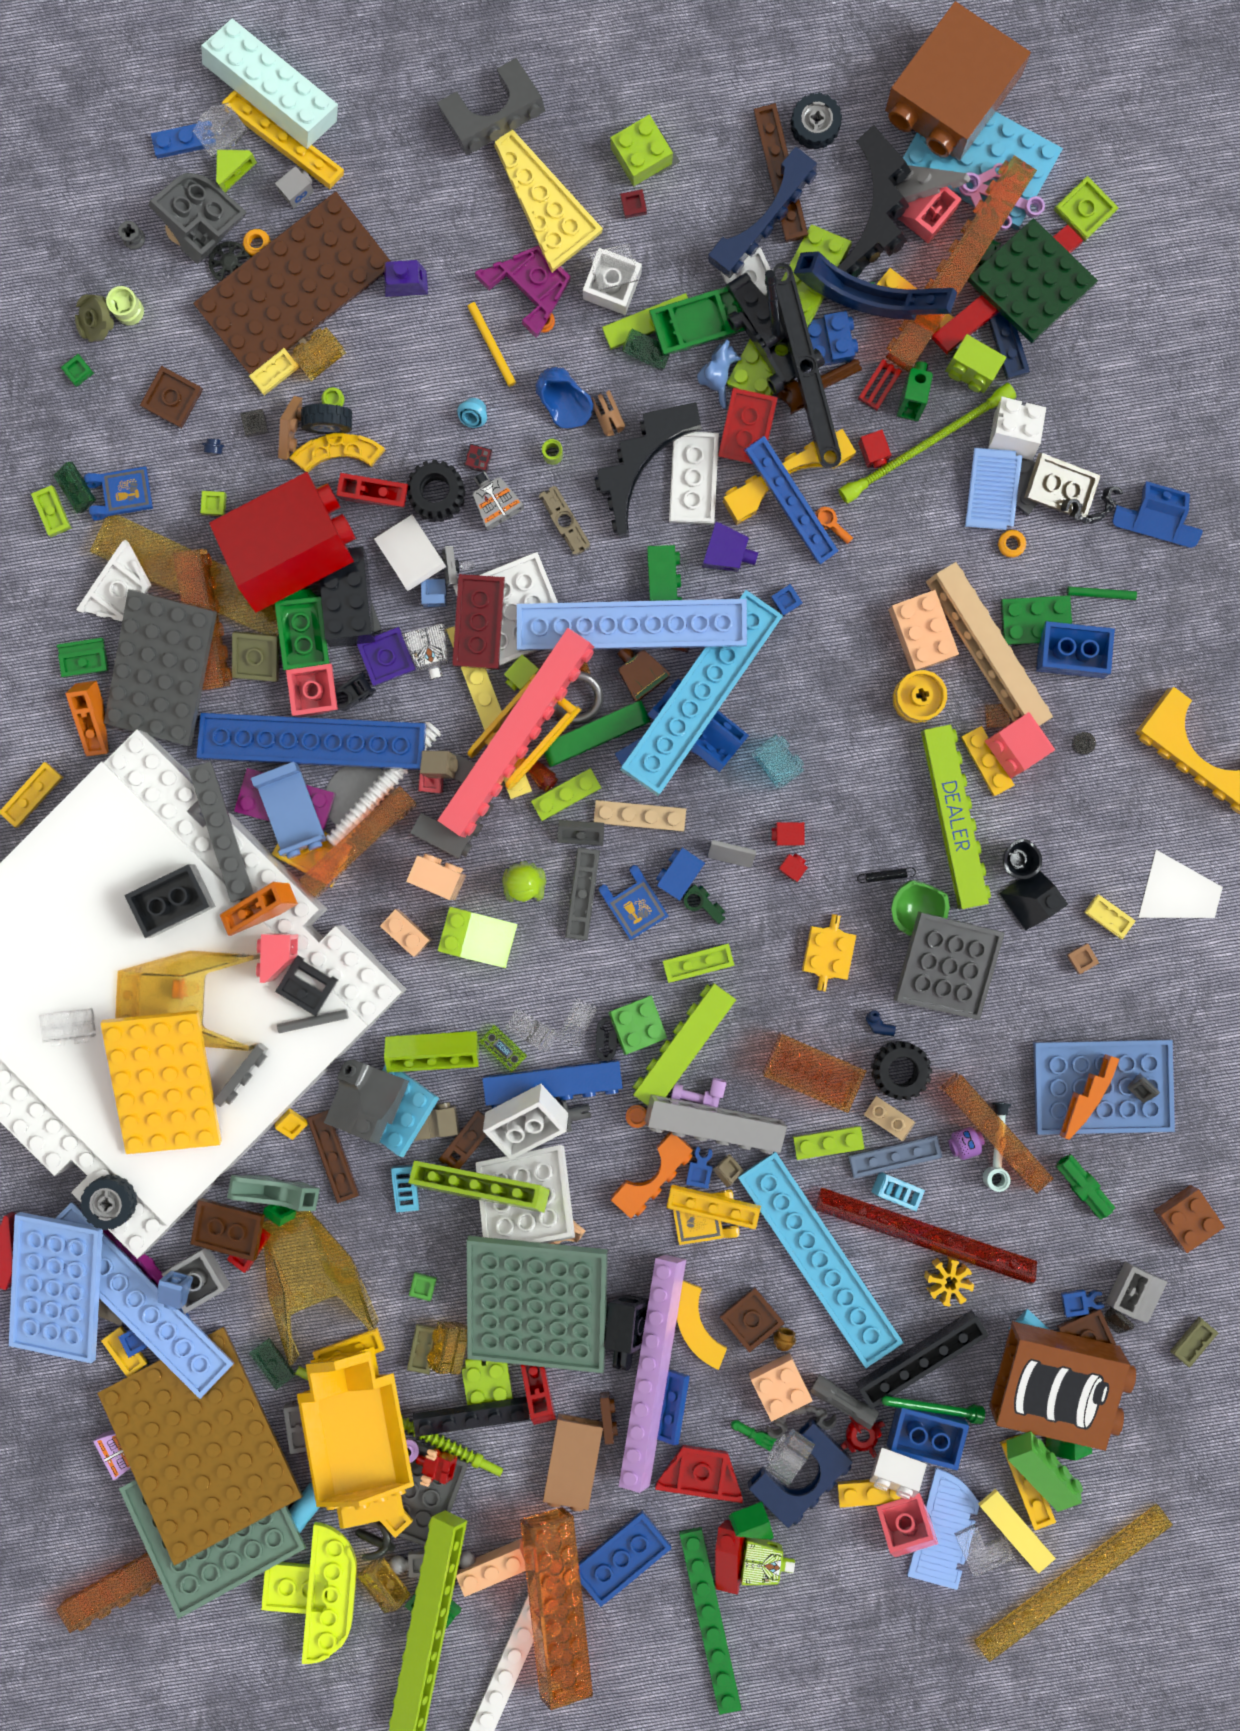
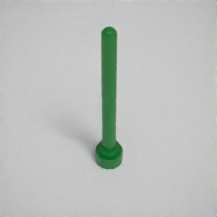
M890 1396L882 1398V1404L885 1406L965 1417L970 1423L980 1425L985 1420V1409L981 1405L973 1404L967 1408Z

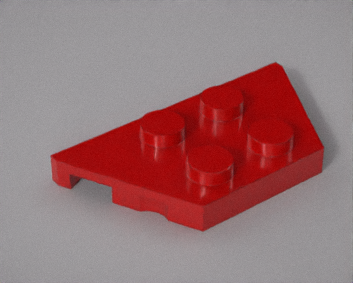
M682 1445L655 1483V1490L743 1503V1497L728 1451Z

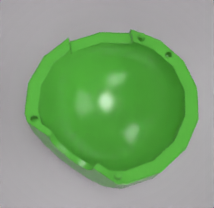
M910 880L900 886L893 895L891 903L893 921L899 930L909 936L912 935L918 911L947 918L950 909L946 893L917 880Z

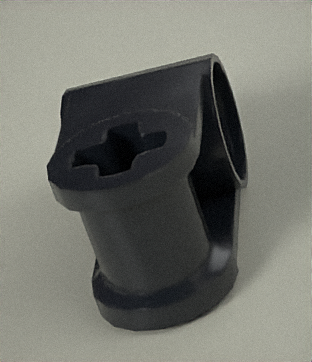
M364 672L355 675L345 684L335 689L336 699L341 694L348 695L346 704H337L338 710L347 711L376 693V689L371 688L365 679L366 674ZM359 683L363 686L364 691L359 686Z

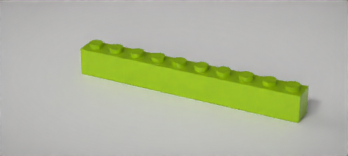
M446 1510L432 1516L428 1524L429 1532L424 1545L425 1552L419 1570L420 1577L415 1590L416 1597L414 1607L411 1610L410 1627L406 1634L407 1642L402 1655L403 1662L397 1680V1692L393 1699L394 1707L389 1720V1731H425L467 1525V1520Z

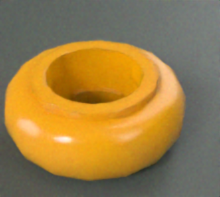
M253 229L245 234L243 247L250 256H254L268 245L271 240L265 231ZM255 238L263 239V244L259 248L251 247V242Z
M1017 530L1005 531L998 540L999 551L1009 558L1018 557L1026 548L1024 535ZM1008 538L1017 540L1018 547L1016 550H1011L1006 546Z

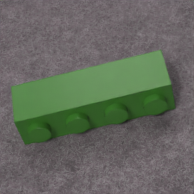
M1030 1431L1006 1440L1008 1461L1057 1512L1082 1503L1081 1493L1083 1488L1080 1481L1069 1473L1068 1468L1057 1460L1055 1454L1044 1446L1041 1439H1037Z

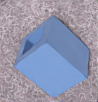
M426 579L421 582V600L424 608L447 607L445 579Z

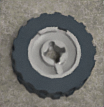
M810 93L808 96L802 97L796 103L791 118V132H793L795 140L797 139L800 145H804L808 149L814 148V150L825 148L828 144L833 143L841 127L842 114L840 113V106L829 95H823L822 93ZM814 118L820 120L818 124H815Z
M112 1174L99 1177L84 1189L80 1199V1208H82V1214L89 1224L91 1223L94 1225L93 1227L101 1228L102 1230H112L121 1226L132 1217L131 1215L136 1210L137 1194L133 1189V1185L129 1184L127 1179H123L119 1175L112 1176ZM106 1198H108V1201L112 1203L111 1206H108L106 1204Z

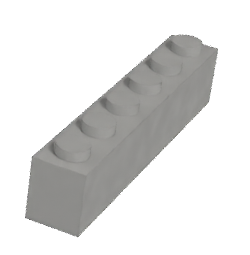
M652 1094L645 1117L647 1126L654 1132L663 1133V1130L679 1137L691 1135L700 1141L712 1139L721 1145L728 1146L732 1143L746 1150H751V1147L767 1154H773V1151L781 1153L787 1130L783 1120Z

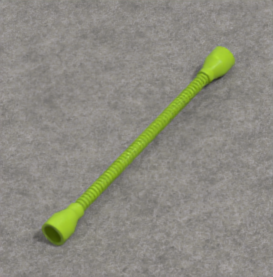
M1005 383L996 389L993 395L986 399V402L947 425L944 429L939 430V432L934 433V435L925 439L922 443L920 442L917 446L907 450V452L898 456L895 460L893 459L890 463L880 467L873 474L871 473L868 477L846 483L838 488L842 500L846 504L854 501L871 483L888 474V472L893 471V469L898 468V466L915 457V455L920 454V452L925 451V449L939 442L942 438L952 434V432L966 425L969 421L974 420V418L979 417V415L989 409L997 407L1001 397L1016 399L1014 388L1009 383Z

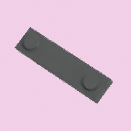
M577 848L565 938L588 941L600 850Z

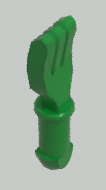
M739 1420L731 1422V1428L734 1431L746 1435L749 1439L753 1438L756 1444L771 1451L774 1442L777 1440L776 1438L770 1437L767 1432L762 1430L755 1431L753 1427L750 1428Z

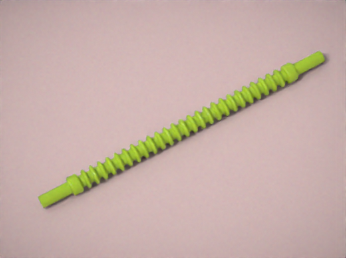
M299 1366L295 1375L308 1381L307 1370ZM401 1415L404 1430H407V1434L413 1433V1437H415L413 1421L410 1422L409 1418L404 1419L403 1415ZM438 1434L419 1436V1440L423 1438L425 1443L429 1441L431 1446L435 1444L437 1449L441 1447L443 1452L447 1450L449 1454L453 1453L459 1456L460 1460L465 1459L466 1463L470 1462L471 1466L476 1469L480 1467L498 1477L503 1472L504 1468L484 1459L482 1454H474L473 1450L468 1451L467 1447L462 1448V1444L458 1446L456 1441L450 1442V1438L445 1440L444 1435L441 1437Z

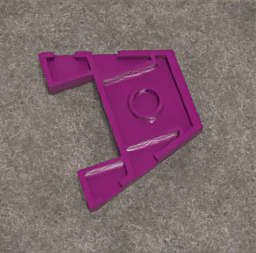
M539 245L514 255L512 259L504 262L499 261L485 270L479 269L475 272V278L488 291L502 279L508 277L537 306L522 319V325L535 338L541 333L571 278L561 266L551 273Z

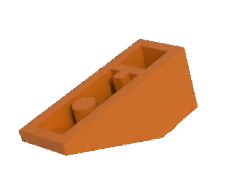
M97 680L75 683L65 694L85 755L107 754L109 750L106 724H104V703Z
M272 882L220 914L228 936H232L281 915L298 903L289 883Z

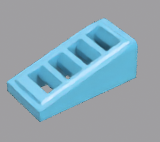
M413 1164L393 1166L391 1168L396 1212L419 1210L418 1187L414 1185L399 1187V1183H408L409 1178L399 1179L398 1175L411 1174ZM412 1191V1195L400 1196V1192ZM413 1200V1204L401 1205V1201Z
M880 1172L871 1192L881 1198L917 1211L925 1190ZM896 1183V1188L893 1192V1195L891 1196V1191L893 1189L894 1184ZM903 1187H906L903 1196L900 1200L899 1197L902 1192ZM911 1190H913L914 1194L912 1196V1199L910 1203H907Z

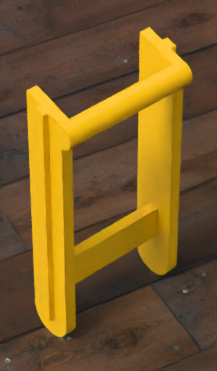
M536 674L532 675L527 684L475 741L467 753L470 758L475 757L486 744L489 745ZM565 698L557 702L567 713L527 759L524 757L518 759L514 765L516 771L505 784L508 790L517 785L581 712L582 709L579 706L571 704Z

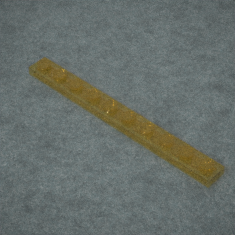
M1155 1504L974 1640L987 1660L991 1662L1173 1526V1524L1160 1506Z

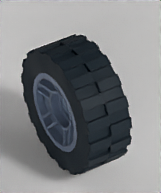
M333 404L306 405L301 409V428L317 434L349 433L352 431V411L347 407Z

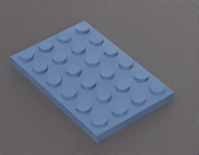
M1173 1040L1033 1042L1035 1130L1037 1135L1060 1134L1073 1092L1083 1094L1089 1073L1098 1076L1105 1054L1119 1058V1063L1100 1103L1075 1134L1175 1132ZM1139 1073L1147 1078L1160 1092L1159 1095L1145 1103L1140 1101L1127 1088Z

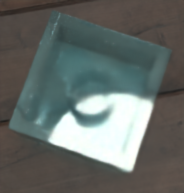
M775 734L754 750L751 755L779 790L804 771L802 768L804 763L797 754L792 755L787 749L790 745L782 735L778 737Z

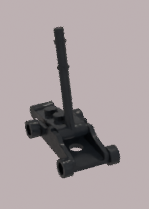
M773 270L765 272V286L767 289V295L765 296L752 282L748 273H744L726 284L728 292L734 297L742 310L739 313L733 311L726 318L734 332L744 328L772 371L773 375L767 378V383L773 393L777 394L784 390L785 384L796 378L778 309L777 280ZM778 345H785L787 347L788 353L785 356L776 354L775 348ZM815 348L814 354L818 368L825 364V361L820 351ZM801 361L800 369L802 372L805 373L812 368L809 361Z

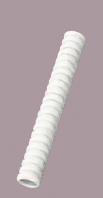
M425 722L427 725L425 751H427V747L432 746L431 743L436 741L435 738L437 736H441L440 731L430 722ZM408 769L383 770V775H379L377 777L378 780L373 781L374 785L368 787L369 791L363 793V798L359 797L360 801L354 803L355 807L350 808L349 814L346 813V817L340 819L341 823L335 825L336 829H332L331 834L326 835L327 840L334 847L342 850V845L348 843L346 840L348 838L351 839L353 833L356 834V829L362 827L361 823L366 822V817H370L372 811H376L375 807L381 805L379 802L381 800L384 801L386 795L389 796V791L395 789L393 786L399 784V779L402 780L404 778L403 775L409 773Z

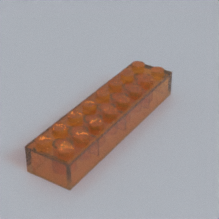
M563 1507L520 1519L539 1695L541 1701L550 1710L593 1696L574 1517Z

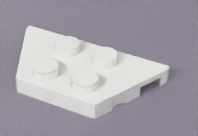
M127 540L121 542L76 610L78 612H89L96 614V616L111 617L114 620L122 621L128 589L147 593L151 583Z

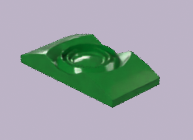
M727 287L649 310L663 355L686 351L701 344L722 340L745 331L744 328H741L734 332L727 321L726 316L733 311L737 313L742 312L734 297L728 292Z

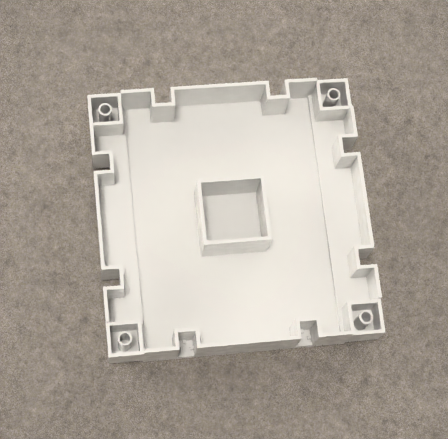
M138 729L105 762H100L0 863V1122L54 1176L72 1168L76 1164L87 1175L71 1192L80 1202L84 1189L101 1176L104 1177L112 1174V1176L119 1175L121 1178L127 1179V1182L133 1185V1189L137 1194L135 1213L121 1226L108 1230L137 1259L150 1250L216 1184L214 1181L230 1169L328 1071L327 1067L337 1057L343 1055L407 990L344 925L335 926L325 937L312 926L326 912L327 908L275 856L271 855L231 813L228 814L253 892L256 893L272 882L289 883L298 904L281 915L228 936L220 914L244 899L233 903L230 901L205 820L200 815L202 811L190 773L152 736ZM188 864H195L216 907L153 938H144L124 895ZM261 934H298V955L303 957L306 963L329 977L334 976L339 979L318 1015L347 1009L349 1018L278 1033L277 1024L309 1018L314 1015L275 992L292 964L274 981L260 983V977L256 976L257 963H260V953H257V940L261 939ZM300 969L295 974L321 991L326 986ZM185 978V983H190L189 996L184 997L183 1001H181V999L174 998L175 980ZM198 1010L214 1099L256 1045L262 1043L269 1048L265 1053L268 1057L259 1068L255 1066L250 1072L253 1076L245 1086L240 1085L235 1091L238 1093L235 1100L230 1105L226 1103L222 1107L215 1104L222 1140L220 1145L126 1154L100 1024L102 1020ZM106 1198V1204L108 1206H111L112 1203H110L108 1201V1198Z

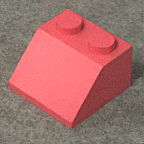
M332 664L286 670L292 716L307 717L338 710Z
M1029 712L1000 729L985 741L1010 778L1025 771L1055 750Z
M920 1493L914 1498H902L876 1507L889 1552L894 1557L938 1544L932 1521Z

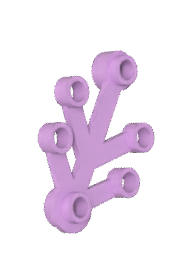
M997 163L992 169L980 175L972 172L967 173L973 188H967L965 183L959 187V190L963 195L971 198L977 211L976 220L980 223H985L991 216L989 208L984 206L980 194L987 196L998 218L997 227L1005 231L1011 226L1012 219L1007 215L1002 202L1025 210V213L1032 218L1038 217L1044 211L1045 203L1042 198L1037 196L1026 200L1004 192L1015 186L1022 187L1027 182L1028 176L1024 171H1018L1013 177L992 187L983 184L992 178L1001 179L1005 175L1006 166L1002 163ZM1000 168L1002 170V174H997L995 172V169ZM1022 176L1024 181L1018 182L1016 177ZM1031 205L1037 207L1036 212L1030 210ZM980 212H985L987 217L981 218ZM1002 219L1008 221L1007 226L1001 224Z

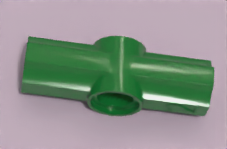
M1071 1154L1062 1157L1055 1167L1069 1182L1070 1188L1077 1197L1085 1202L1100 1220L1113 1213L1116 1207L1101 1191V1186L1089 1172H1086Z

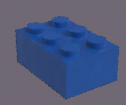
M896 1407L886 1445L890 1451L906 1457L958 1471L969 1424L963 1417Z

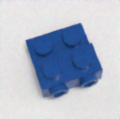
M847 311L824 315L823 318L812 320L808 327L813 350L815 348L818 349L824 358L825 364L823 366L852 361L855 353L858 352L857 339H852L851 331L854 330L852 316L848 317Z

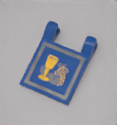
M146 466L104 474L88 473L84 476L88 488L93 489L101 485L103 486L105 506L94 505L89 507V514L94 521L102 520L107 516L153 509Z
M637 865L629 868L637 883L613 897L605 884L598 888L630 940L668 917L667 912Z

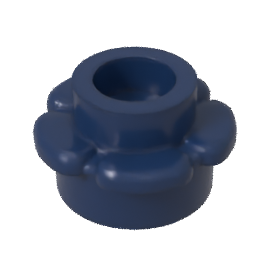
M207 438V443H202L204 445V452L222 454L223 447H225V445L221 444V440Z

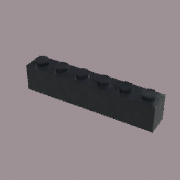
M970 1310L856 1382V1385L872 1410L882 1403L884 1396L892 1397L989 1335L975 1313Z

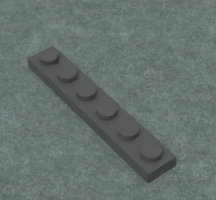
M210 761L188 768L230 901L233 903L248 898L254 892L213 764Z

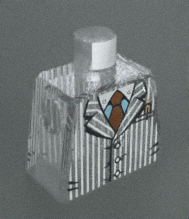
M444 623L402 634L418 670L427 669L430 680L442 678L443 674L440 665L449 663L447 628Z

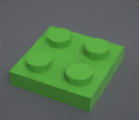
M652 995L608 1012L624 1055L667 1039Z

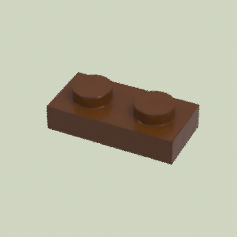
M609 1391L600 1392L605 1445L614 1444V1436H618L617 1421L612 1422L611 1414L616 1413L614 1398L610 1399Z

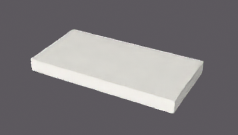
M694 432L673 441L669 523L714 525L719 433Z

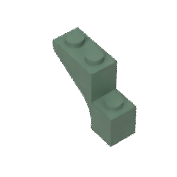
M231 1175L227 1198L237 1201L278 1205L296 1211H316L320 1188L304 1182H284L268 1175Z

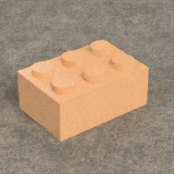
M936 590L892 605L888 609L911 673L959 655Z
M424 854L423 857L417 856L406 882L448 900H456L466 877L462 873L463 869L450 863H446L444 866L441 864L442 859L429 854Z

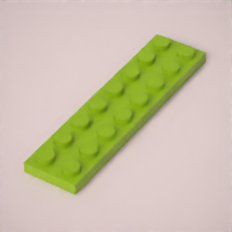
M811 224L807 231L808 236L802 240L789 266L794 274L801 252L820 251L827 260L838 267L846 258L852 246V241ZM785 272L781 281L787 279V272ZM794 274L807 327H809L825 296L807 286ZM750 339L741 355L742 359L737 362L726 384L732 389L738 388L772 396L773 391L767 383V378L773 375V373ZM778 345L775 348V352L779 356H785L788 353V349L785 345Z

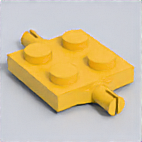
M832 914L829 927H810L802 971L811 972L819 976L816 989L826 992L828 978L848 980L856 935L844 933L838 929L840 915Z

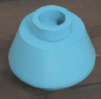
M469 398L458 406L457 415L464 425L471 428L481 427L487 421L486 405L478 398Z

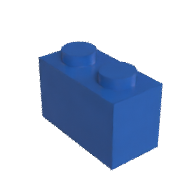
M683 847L680 851L675 849L668 860L671 862L667 870L663 868L656 877V880L659 881L656 886L678 901L681 900L705 864V862Z

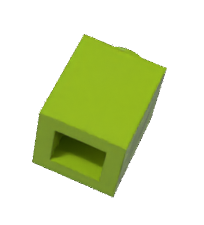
M522 654L504 673V676L507 678L505 683L514 691L517 689L521 690L539 669Z

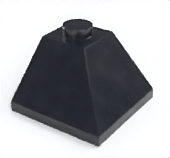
M1040 870L1033 877L1018 879L999 893L1024 930H1028L1043 922L1068 905L1057 887Z

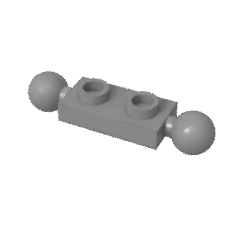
M409 1551L408 1560L399 1555L392 1557L388 1564L390 1572L394 1575H400L409 1569V1578L420 1577L419 1570L425 1551ZM470 1552L461 1553L458 1567L464 1569L474 1564V1555Z

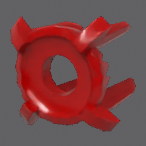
M850 1417L851 1423L846 1430L847 1439L841 1444L842 1449L844 1450L848 1447L851 1452L856 1450L869 1451L871 1456L875 1458L877 1454L874 1447L882 1435L880 1428L885 1426L884 1422L874 1423L869 1430ZM861 1429L869 1432V1438L866 1441H859L856 1437L857 1432L861 1433Z

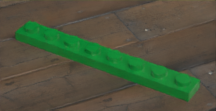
M702 1527L679 1531L719 1715L742 1710Z

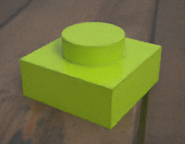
M202 491L200 513L208 516L225 515L227 494L225 492Z

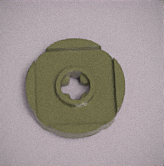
M85 294L79 298L76 307H80L79 315H75L76 328L83 339H88L90 342H100L106 338L108 331L113 329L114 321L110 317L104 296Z

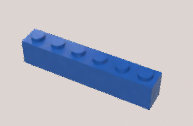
M619 1059L489 1075L482 1078L486 1106L491 1105L492 1109L539 1084H542L553 1097H559L560 1100L573 1099V1095L582 1094V1097L596 1096V1092L605 1091L606 1095L619 1093L618 1089H623Z

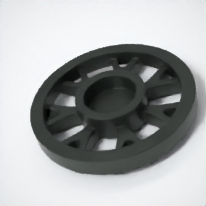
M226 241L213 249L209 256V269L218 281H222L225 271L231 274L242 265L239 261L240 258H247L249 260L251 257L245 251L242 244ZM229 246V253L224 254L222 249ZM236 247L241 249L237 255L233 253ZM216 254L222 256L220 261L214 260ZM221 265L222 269L215 273L214 268Z

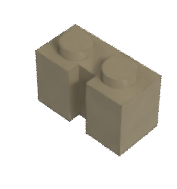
M450 1102L436 1104L437 1108H433L414 1141L458 1135L460 1130L456 1105L450 1106Z

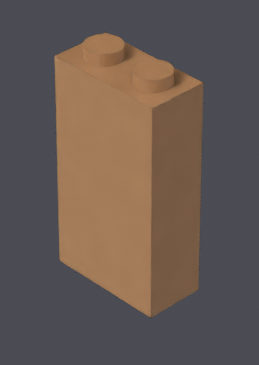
M558 1413L543 1502H546L547 1505L551 1507L568 1506L574 1511L589 1509L603 1431L602 1421Z

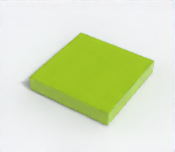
M1087 176L1053 210L1085 242L1119 207Z

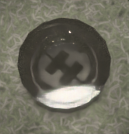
M1081 732L1073 737L1072 748L1077 754L1086 755L1095 749L1096 740L1091 733Z

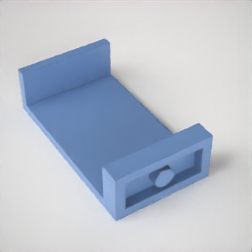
M291 762L251 778L253 786L258 788L281 849L278 851L280 856H287L288 859L294 858L301 854V850L308 848L311 851L320 848L322 842L327 841L297 763Z

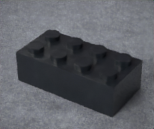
M363 546L348 548L354 562L320 579L325 640L330 647L375 642L368 560Z

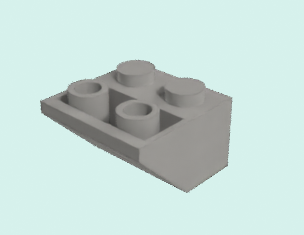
M1125 1261L1106 1303L1134 1319L1148 1323L1167 1281Z

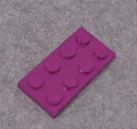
M247 768L234 812L270 822L258 788L254 787L251 781L252 777L263 772ZM306 785L324 832L335 793Z

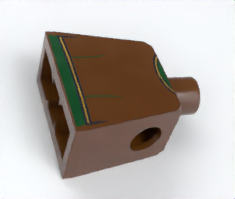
M621 649L617 653L625 663L618 669V672L634 702L640 701L670 678V673L644 649L637 655L631 649Z

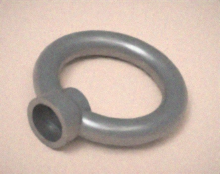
M583 671L580 672L576 680L584 681L591 686L594 692V702L588 711L577 715L571 724H580L591 720L599 712L603 703L601 685L596 678ZM556 703L553 707L555 709L554 714L559 719H562L566 712Z

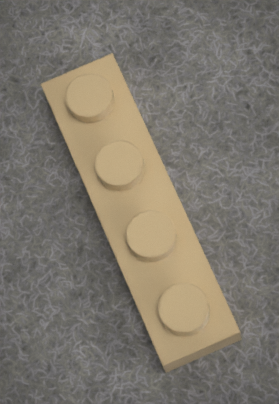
M596 800L594 822L682 832L685 829V808Z

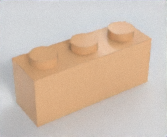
M519 1539L475 1558V1563L467 1568L460 1569L458 1567L456 1578L464 1597L528 1570L530 1559L522 1540Z

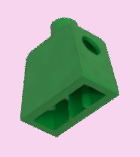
M918 361L915 363L914 368L910 369L904 383L896 417L919 421L928 402L933 373L927 371L929 365L926 362Z

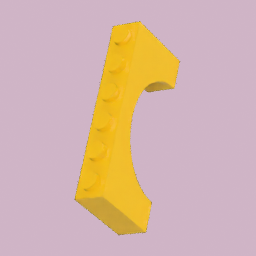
M1175 687L1167 689L1135 733L1140 736L1139 740L1147 746L1152 745L1155 747L1161 757L1166 760L1171 759L1176 763L1175 767L1183 773H1190L1195 777L1193 780L1197 784L1210 788L1216 798L1222 801L1225 799L1231 804L1230 808L1240 814V770L1231 771L1217 768L1204 761L1194 751L1185 730L1186 712L1192 700Z

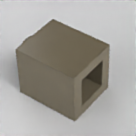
M422 751L420 774L428 778L454 779L455 772L458 769V761L454 754L449 751Z

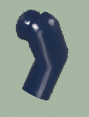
M872 1010L866 1015V1022L873 1033L894 1037L896 1026L884 1024L878 1011Z

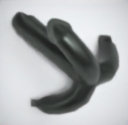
M377 1521V1526L383 1535V1539L360 1528L355 1531L358 1538L380 1548L377 1551L362 1555L363 1560H376L383 1557L387 1551L393 1552L396 1549V1546L391 1542L390 1532L380 1521Z

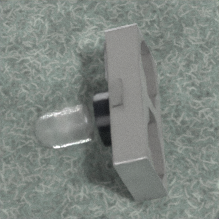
M445 546L442 550L443 562L446 565L444 571L447 588L457 584L458 578L456 574L459 573L460 567L458 559L455 560L453 546ZM461 561V570L474 569V562Z

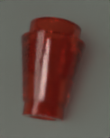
M539 761L528 771L540 790L543 789L545 792L553 788L558 782L556 773Z

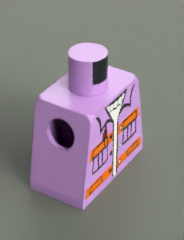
M114 1430L100 1434L93 1441L113 1480L130 1469Z

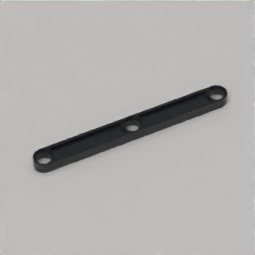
M778 263L772 269L774 273L778 268H783L787 272L786 280L780 281L776 278L778 309L817 456L823 467L833 468L840 463L841 452L794 274L788 264ZM807 360L811 363L812 369L809 373L801 371V361ZM827 451H832L836 456L833 464L827 463L824 459Z

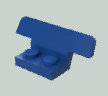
M1147 481L1142 489V503L1138 511L1116 505L1112 519L1116 527L1190 548L1198 544L1203 531L1202 529L1184 525L1189 512V493Z

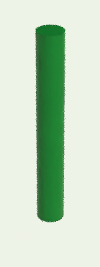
M1068 586L1067 596L1136 600L1137 591Z

